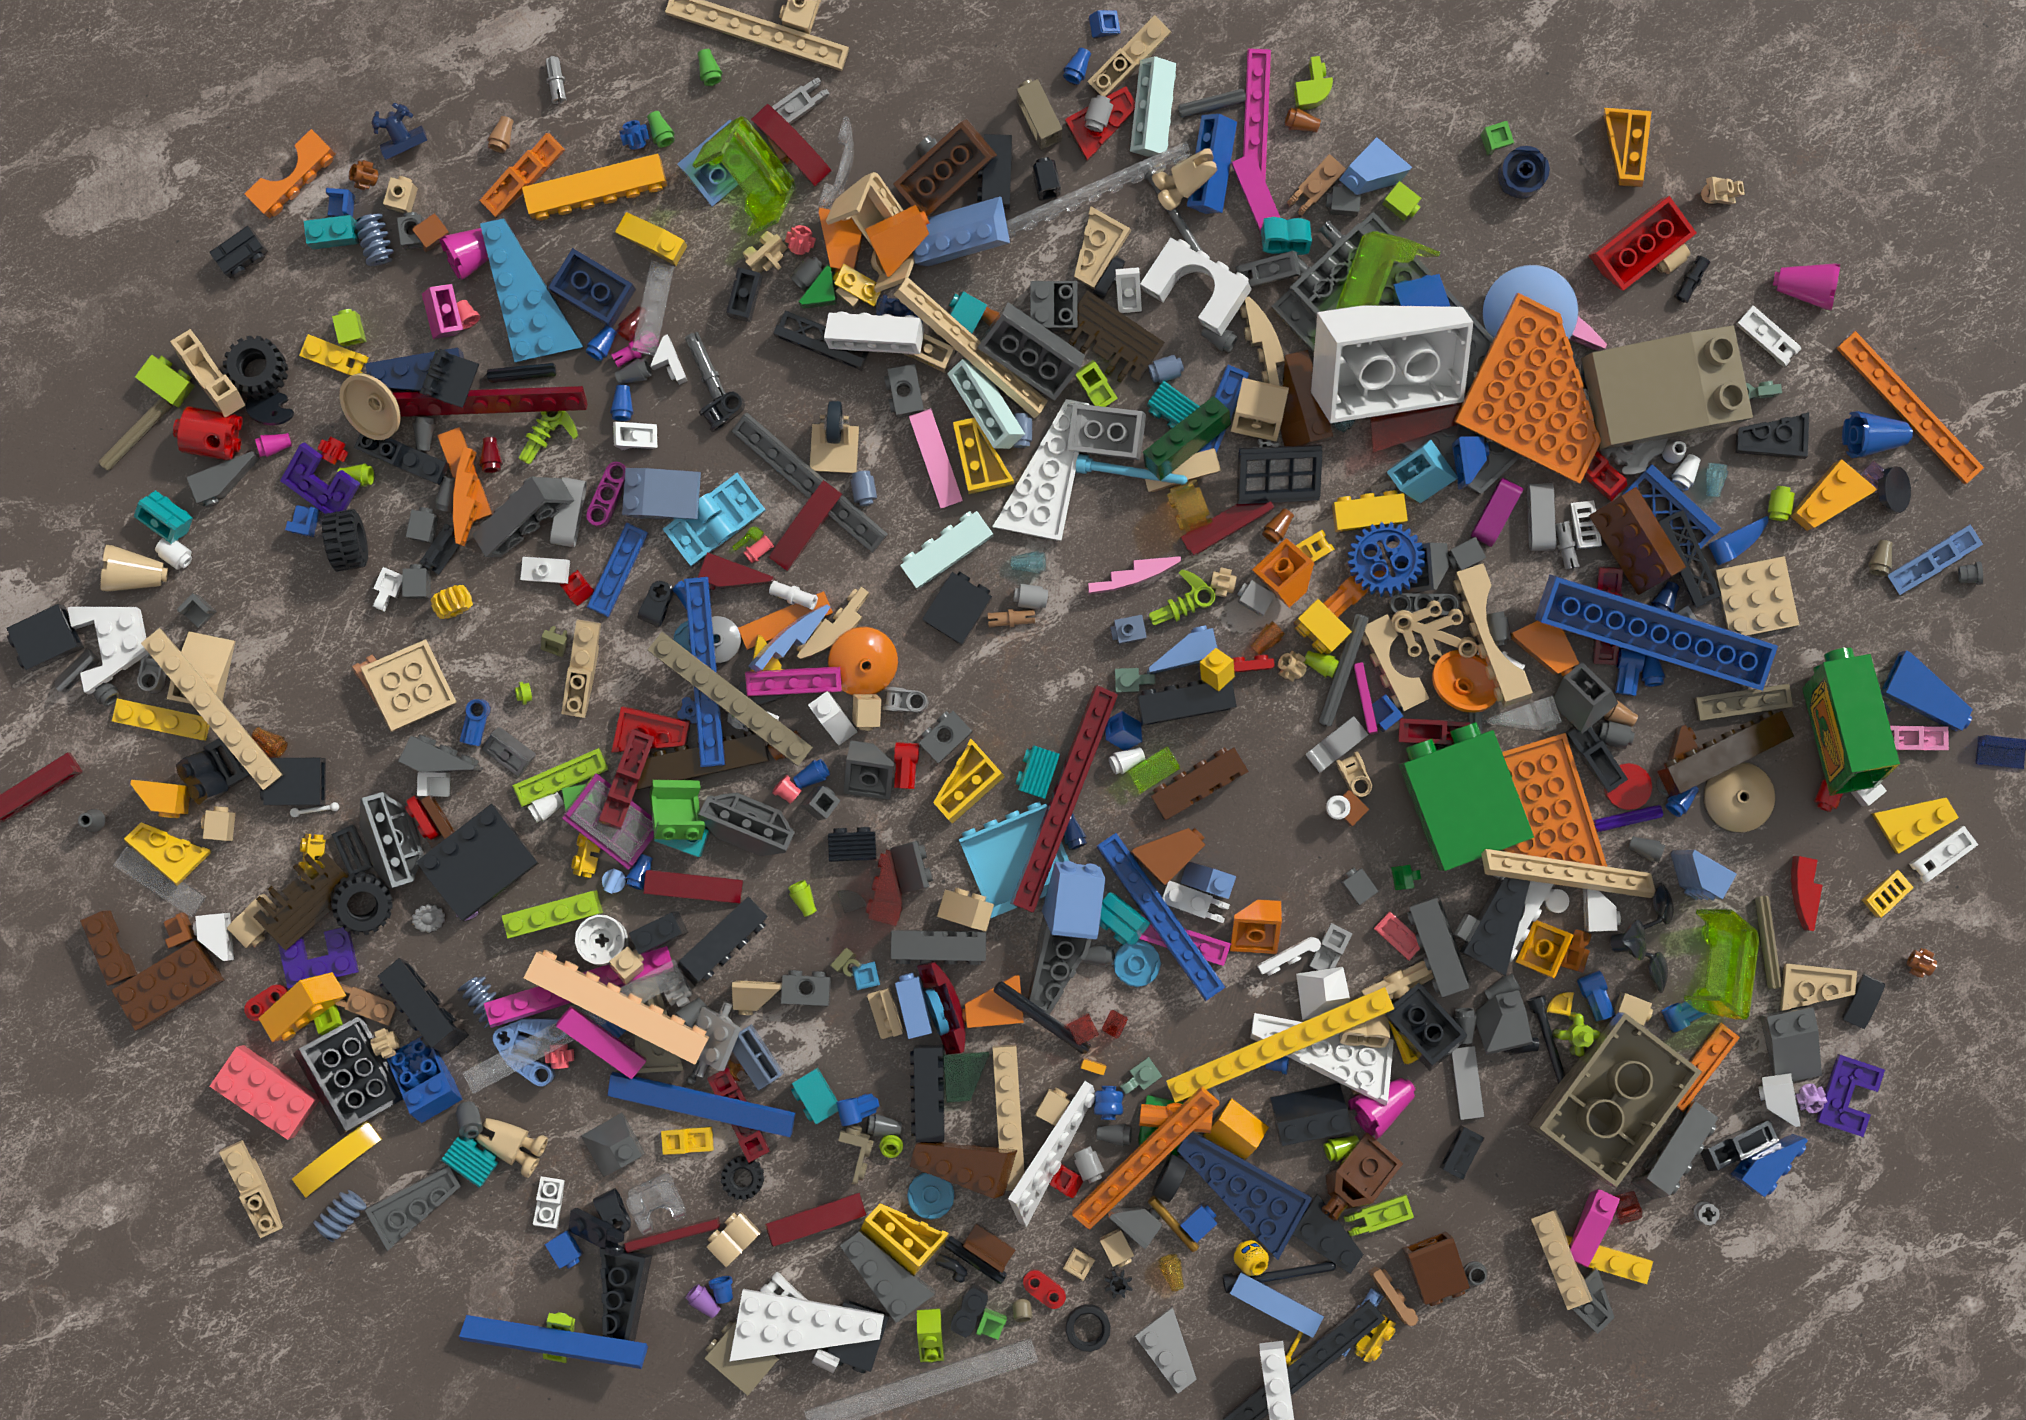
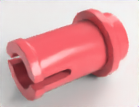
M764 535L751 547H745L746 550L743 553L751 563L754 561L758 562V558L773 548L774 545Z

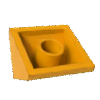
M1536 920L1530 928L1516 963L1547 977L1555 978L1574 935Z
M1231 1098L1213 1121L1211 1133H1204L1203 1136L1216 1145L1246 1160L1257 1149L1269 1127Z

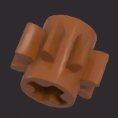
M362 160V162L358 161L357 164L351 166L349 179L355 182L354 188L365 190L369 189L370 186H375L378 180V171L372 168V162Z
M1921 948L1920 951L1913 950L1907 960V966L1911 967L1909 973L1919 978H1923L1924 974L1930 976L1937 966V960L1933 959L1935 953L1925 948Z

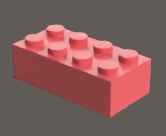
M245 1045L235 1048L209 1086L287 1140L296 1136L320 1101L314 1092Z

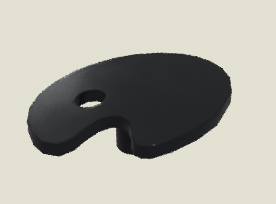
M280 392L275 395L270 393V398L267 399L260 396V400H254L251 396L246 401L245 407L249 416L254 421L264 425L284 424L294 416L292 409L280 407L289 400L287 395Z

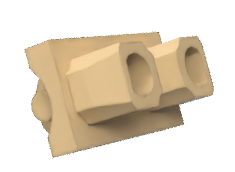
M1709 177L1706 178L1707 185L1703 187L1701 192L1702 199L1706 203L1731 205L1736 203L1735 197L1744 195V186L1742 181L1733 182L1731 179Z
M766 231L759 239L763 246L758 251L751 246L743 252L747 260L745 262L750 269L761 273L763 270L767 272L771 267H774L776 270L782 268L778 261L784 257L782 253L788 248L778 234L773 235Z

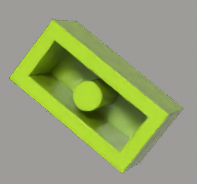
M151 355L135 378L169 403L179 408L195 387L189 381L192 377L181 369L176 372L171 368L173 363L162 355L159 359Z

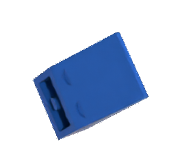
M421 1037L395 1051L396 1055L387 1058L410 1115L420 1123H423L463 1099L438 1050L428 1049L421 1041Z
M1795 1134L1788 1135L1780 1139L1779 1142L1740 1161L1730 1175L1752 1192L1763 1197L1767 1194L1770 1195L1776 1189V1182L1781 1175L1785 1176L1792 1167L1790 1163L1795 1157L1801 1156L1805 1151V1144L1808 1140Z

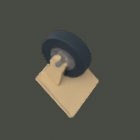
M829 401L827 415H820V424H812L810 467L814 471L857 472L859 426L849 425V416H842V403L839 401Z

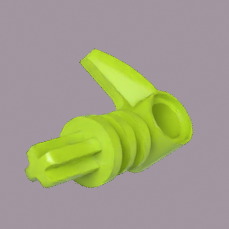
M558 411L555 417H548L547 412H541L542 418L536 419L538 425L532 426L534 432L532 434L527 433L525 436L529 440L519 456L521 461L531 464L540 447H547L548 444L545 442L546 437H551L549 435L550 430L554 431L558 425H563L574 440L578 438L576 425L566 411Z
M1182 569L1178 574L1191 585V592L1186 593L1183 599L1180 596L1177 597L1178 601L1176 602L1169 599L1167 600V606L1150 612L1149 618L1151 623L1156 626L1172 618L1177 622L1180 620L1181 614L1186 617L1188 616V611L1195 613V608L1205 609L1210 607L1215 600L1214 590L1194 573ZM1206 591L1209 593L1210 601L1208 603H1201L1197 597L1199 592Z

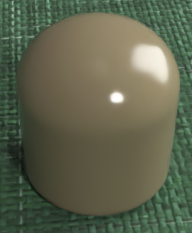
M1017 1299L1013 1303L1014 1321L1027 1322L1033 1318L1030 1301L1027 1299Z

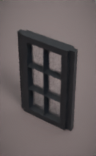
M1322 445L1239 448L1237 503L1253 504L1269 503L1270 501L1275 503L1320 500Z

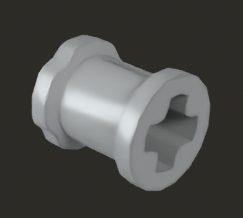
M1706 1201L1698 1202L1693 1208V1215L1696 1220L1705 1225H1713L1719 1219L1720 1213L1718 1208ZM1706 1209L1710 1210V1213L1707 1214L1706 1217L1702 1216V1213L1706 1212Z

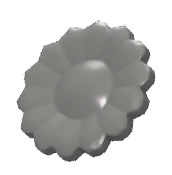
M427 904L415 910V914L412 915V924L415 925V929L430 933L442 927V923L445 922V913L437 905L431 906Z

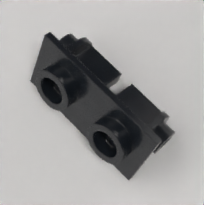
M445 524L420 561L425 567L440 575L459 547L455 542L454 528Z

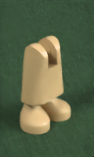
M1204 149L1173 166L1171 169L1172 175H1168L1163 171H1157L1152 175L1154 184L1161 190L1158 194V199L1165 209L1169 211L1175 209L1183 197L1188 198L1216 173L1217 166L1215 162H1212L1214 157L1211 149Z
M486 1118L483 1126L495 1132V1135L491 1138L480 1133L475 1140L508 1164L513 1165L515 1160L522 1165V1176L529 1178L540 1159L521 1151L519 1148L524 1147L530 1150L532 1154L540 1157L547 1146L548 1137L541 1135L536 1139L527 1137L529 1132L527 1130L499 1120Z

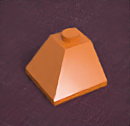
M1286 538L1257 564L1252 571L1278 599L1290 608L1307 592L1314 562Z
M1256 900L1235 914L1230 951L1277 954L1282 924L1281 901Z

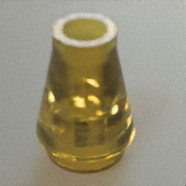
M1177 1254L1161 1257L1158 1267L1169 1284L1171 1291L1183 1289L1185 1286L1183 1283L1181 1259L1177 1257Z

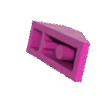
M1600 1189L1589 1193L1569 1246L1576 1263L1586 1268L1589 1266L1613 1219L1620 1200L1619 1198Z

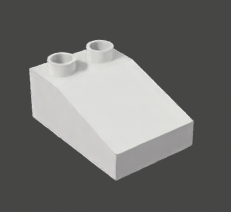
M1356 306L1317 312L1311 393L1330 423L1464 402L1473 321L1463 307Z

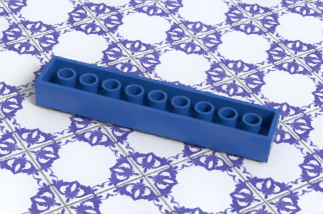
M1549 574L1535 616V620L1761 691H1763L1778 648L1775 644L1551 574Z

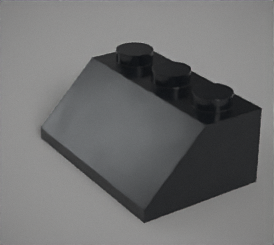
M1340 1083L1270 1097L1279 1143L1282 1146L1352 1132Z

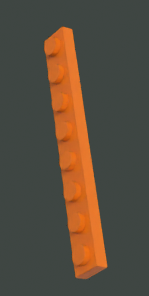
M1856 331L1836 348L1964 485L1984 468Z
M1201 1086L1073 1210L1072 1216L1090 1230L1219 1106V1100Z

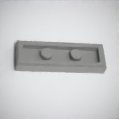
M1475 1046L1459 1047L1451 1053L1459 1119L1484 1117Z

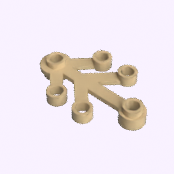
M1431 601L1426 608L1413 613L1407 610H1400L1391 619L1393 629L1403 633L1407 643L1408 654L1412 657H1417L1422 652L1421 645L1415 641L1412 631L1422 635L1429 652V661L1433 665L1442 656L1441 651L1436 647L1434 639L1457 647L1460 655L1465 658L1473 657L1477 653V644L1473 638L1464 637L1461 639L1439 630L1450 625H1459L1463 622V614L1459 609H1453L1449 612L1448 616L1427 624L1417 622L1429 616L1437 617L1442 613L1441 604L1438 601ZM1433 606L1439 607L1437 611H1431L1430 609ZM1455 614L1460 615V617H1459L1458 619H1456V620L1452 619V616H1453V615H1455ZM1400 619H1407L1405 623H1399ZM1465 643H1471L1468 648L1463 647ZM1413 646L1418 647L1417 651H1411L1410 649ZM1438 654V659H1432L1433 655Z

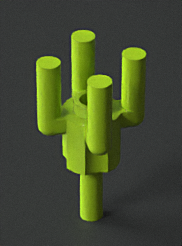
M1571 1012L1569 1019L1573 1021V1025L1568 1030L1555 1029L1552 1034L1557 1039L1568 1040L1573 1045L1570 1047V1053L1581 1057L1584 1055V1046L1589 1047L1601 1033L1585 1025L1582 1014Z

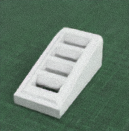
M1594 500L1570 503L1574 540L1577 545L1575 546L1576 550L1602 546L1601 535L1592 520L1579 523V518H1587L1596 511ZM1589 508L1590 512L1578 514L1577 509ZM1580 527H1592L1591 531L1581 532ZM1593 535V540L1583 541L1582 536Z

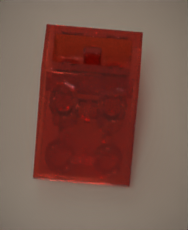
M886 849V853H881L878 867H881L880 876H875L872 890H875L874 899H869L866 913L870 914L868 919L897 926L904 900L891 850Z

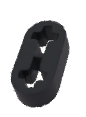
M1115 256L1093 293L1104 299L1116 280L1115 269H1122L1126 261Z

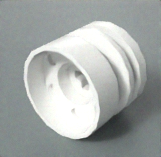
M607 915L588 917L580 924L575 936L578 953L583 959L599 966L610 964L609 961L628 946L629 940L626 929L622 924ZM601 935L609 939V942L605 943L603 948L601 944L597 943V940L601 939Z

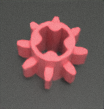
M803 225L795 226V228L792 227L791 231L787 232L785 242L789 243L788 248L790 251L798 255H803L806 252L809 253L810 248L814 247L816 238L812 237L811 230Z
M567 1043L550 1045V1051L544 1052L545 1063H551V1069L569 1068V1061H574V1049L568 1050Z

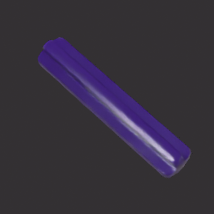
M1660 805L1596 819L1593 822L1596 832L1662 818L1663 810Z

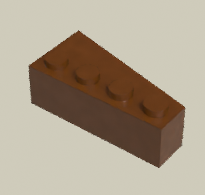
M1226 747L1213 754L1215 758L1208 763L1204 759L1193 765L1195 770L1191 773L1186 774L1183 771L1173 777L1175 782L1169 786L1163 783L1153 789L1155 794L1150 797L1164 821L1210 795L1217 789L1224 787L1239 776L1249 772L1235 747L1228 751Z

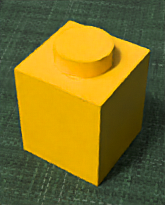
M1215 648L1200 661L1201 679L1217 691H1220L1235 677L1234 660Z

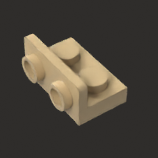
M890 987L868 994L867 997L880 1038L885 1039L903 1034L904 1031Z

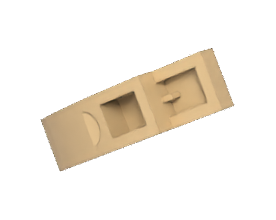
M1154 15L1087 82L1100 95L1107 97L1139 68L1140 60L1150 58L1156 52V48L1172 32Z
M1246 297L1240 307L1242 319L1246 318L1247 327H1244L1245 339L1250 341L1251 347L1260 346L1257 349L1259 362H1263L1265 370L1261 372L1262 382L1280 386L1276 366L1283 365L1285 360L1279 339L1265 313L1250 297Z
M862 587L859 590L854 589L847 598L849 603L845 609L841 607L833 616L835 622L832 624L826 618L823 622H820L813 631L814 634L804 645L798 646L797 651L799 653L797 657L804 660L823 653L832 647L835 640L841 634L856 628L863 620V617L857 611L870 595L869 592Z
M584 620L576 621L561 714L582 718L586 716L598 658L601 623Z
M243 1140L220 1150L219 1154L240 1192L239 1198L259 1237L262 1238L282 1229L280 1216L268 1185L255 1158H251Z

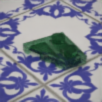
M989 1051L944 1054L947 1103L971 1101L989 1057Z

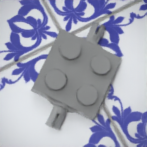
M723 1001L720 1012H715L709 1007H702L695 1023L696 1026L706 1030L705 1035L709 1037L698 1059L700 1062L694 1073L699 1077H704L708 1065L717 1071L725 1070L741 1030L728 1017L733 1003L729 1001Z

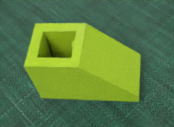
M940 1309L917 1310V1337L920 1362L933 1363L944 1361Z

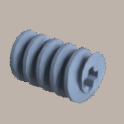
M368 214L356 220L355 228L359 231L357 236L359 239H362L360 246L365 248L363 255L368 257L365 261L368 266H378L393 260L388 258V255L394 252L393 249L385 248L391 244V241L383 240L388 235V232L380 231L386 225L377 221L383 217L382 214Z
M485 976L474 977L457 989L458 992L466 990L462 998H471L468 1003L469 1007L477 1006L473 1011L474 1015L482 1013L478 1021L480 1023L487 1021L484 1029L490 1026L484 1003L493 1001L497 994L496 992H487L491 984L482 985L486 979Z
M348 1190V1194L339 1193L342 1199L341 1202L336 1199L332 1200L335 1208L326 1207L329 1215L320 1214L322 1223L316 1220L313 1222L318 1232L331 1242H335L334 1239H339L341 1237L340 1231L345 1232L347 1224L351 1225L354 1222L353 1217L360 1216L359 1210H365L367 1207L365 1202L351 1190Z

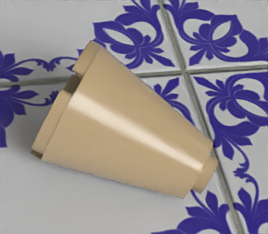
M113 545L105 546L104 564L101 571V591L158 587L162 585V582H167L168 568H164V563Z

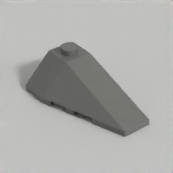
M1043 915L1028 1000L1050 1014L1064 993L1067 983L1076 974L1077 967L1088 955L1091 939L1052 935Z

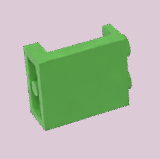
M652 780L649 797L655 839L702 840L705 822L701 821L698 817L700 812L698 799L700 791L699 780Z

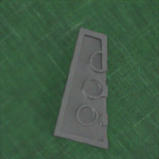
M447 1165L367 1207L365 1212L387 1251L460 1188L461 1182L455 1171Z

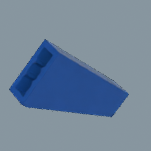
M1907 650L1899 652L1881 689V694L1953 731L1966 729L1972 720L1970 714L1973 709L1911 652Z

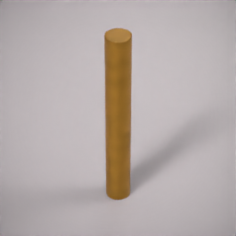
M1152 1196L1148 1200L1152 1208L1191 1252L1197 1251L1199 1245L1180 1226L1155 1196Z

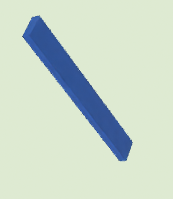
M709 578L684 579L691 654L717 673ZM694 687L701 767L725 765L720 706Z
M1117 833L1097 845L1096 847L1205 1002L1225 988L1224 984Z
M612 1072L610 1075L608 1096L786 1137H791L795 1118L794 1112L635 1076L630 1079L622 1073Z
M466 1315L459 1335L463 1341L642 1369L648 1349L647 1343Z

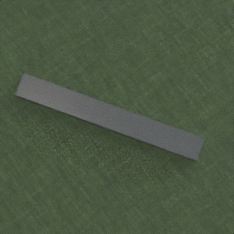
M748 413L741 417L731 431L809 499L823 480L826 481ZM843 495L829 513L833 520L872 553L888 535Z

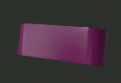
M612 462L607 466L587 510V520L597 528H603L609 524L624 491L626 467L620 462ZM616 468L623 469V475L619 479L612 478V472ZM607 489L613 490V498L608 501L603 500L602 495ZM599 510L603 511V520L594 522L593 514Z
M1502 477L1476 523L1471 537H1476L1478 541L1492 547L1517 503L1523 488Z

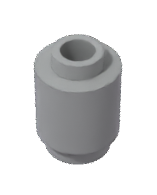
M1097 95V98H1091L1084 119L1086 121V128L1102 132L1103 128L1107 126L1113 109V104L1110 103L1109 98L1102 95Z
M1020 584L1019 588H1015L1013 602H1017V607L1037 610L1046 608L1048 599L1047 589H1043L1042 586Z
M1091 1146L1074 1153L1076 1158L1074 1162L1083 1181L1088 1179L1090 1184L1102 1178L1100 1173L1104 1172V1169L1096 1151H1093Z

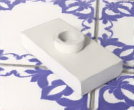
M523 557L520 580L568 584L570 560Z

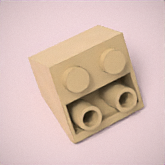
M1243 378L1231 432L1277 442L1289 388Z

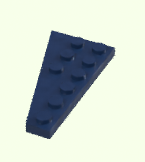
M1192 1131L1179 1144L1176 1150L1273 1256L1279 1260L1312 1197Z

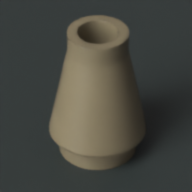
M1887 540L1878 541V546L1868 564L1871 574L1888 576L1889 572L1892 571V542Z

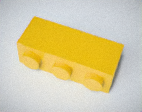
M1397 490L1383 492L1384 496L1374 497V493L1360 495V499L1351 500V496L1337 498V502L1332 504L1335 533L1371 528L1372 524L1375 527H1380L1381 522L1384 523V526H1389L1390 522H1393V525L1405 524L1408 519L1404 493L1398 494Z

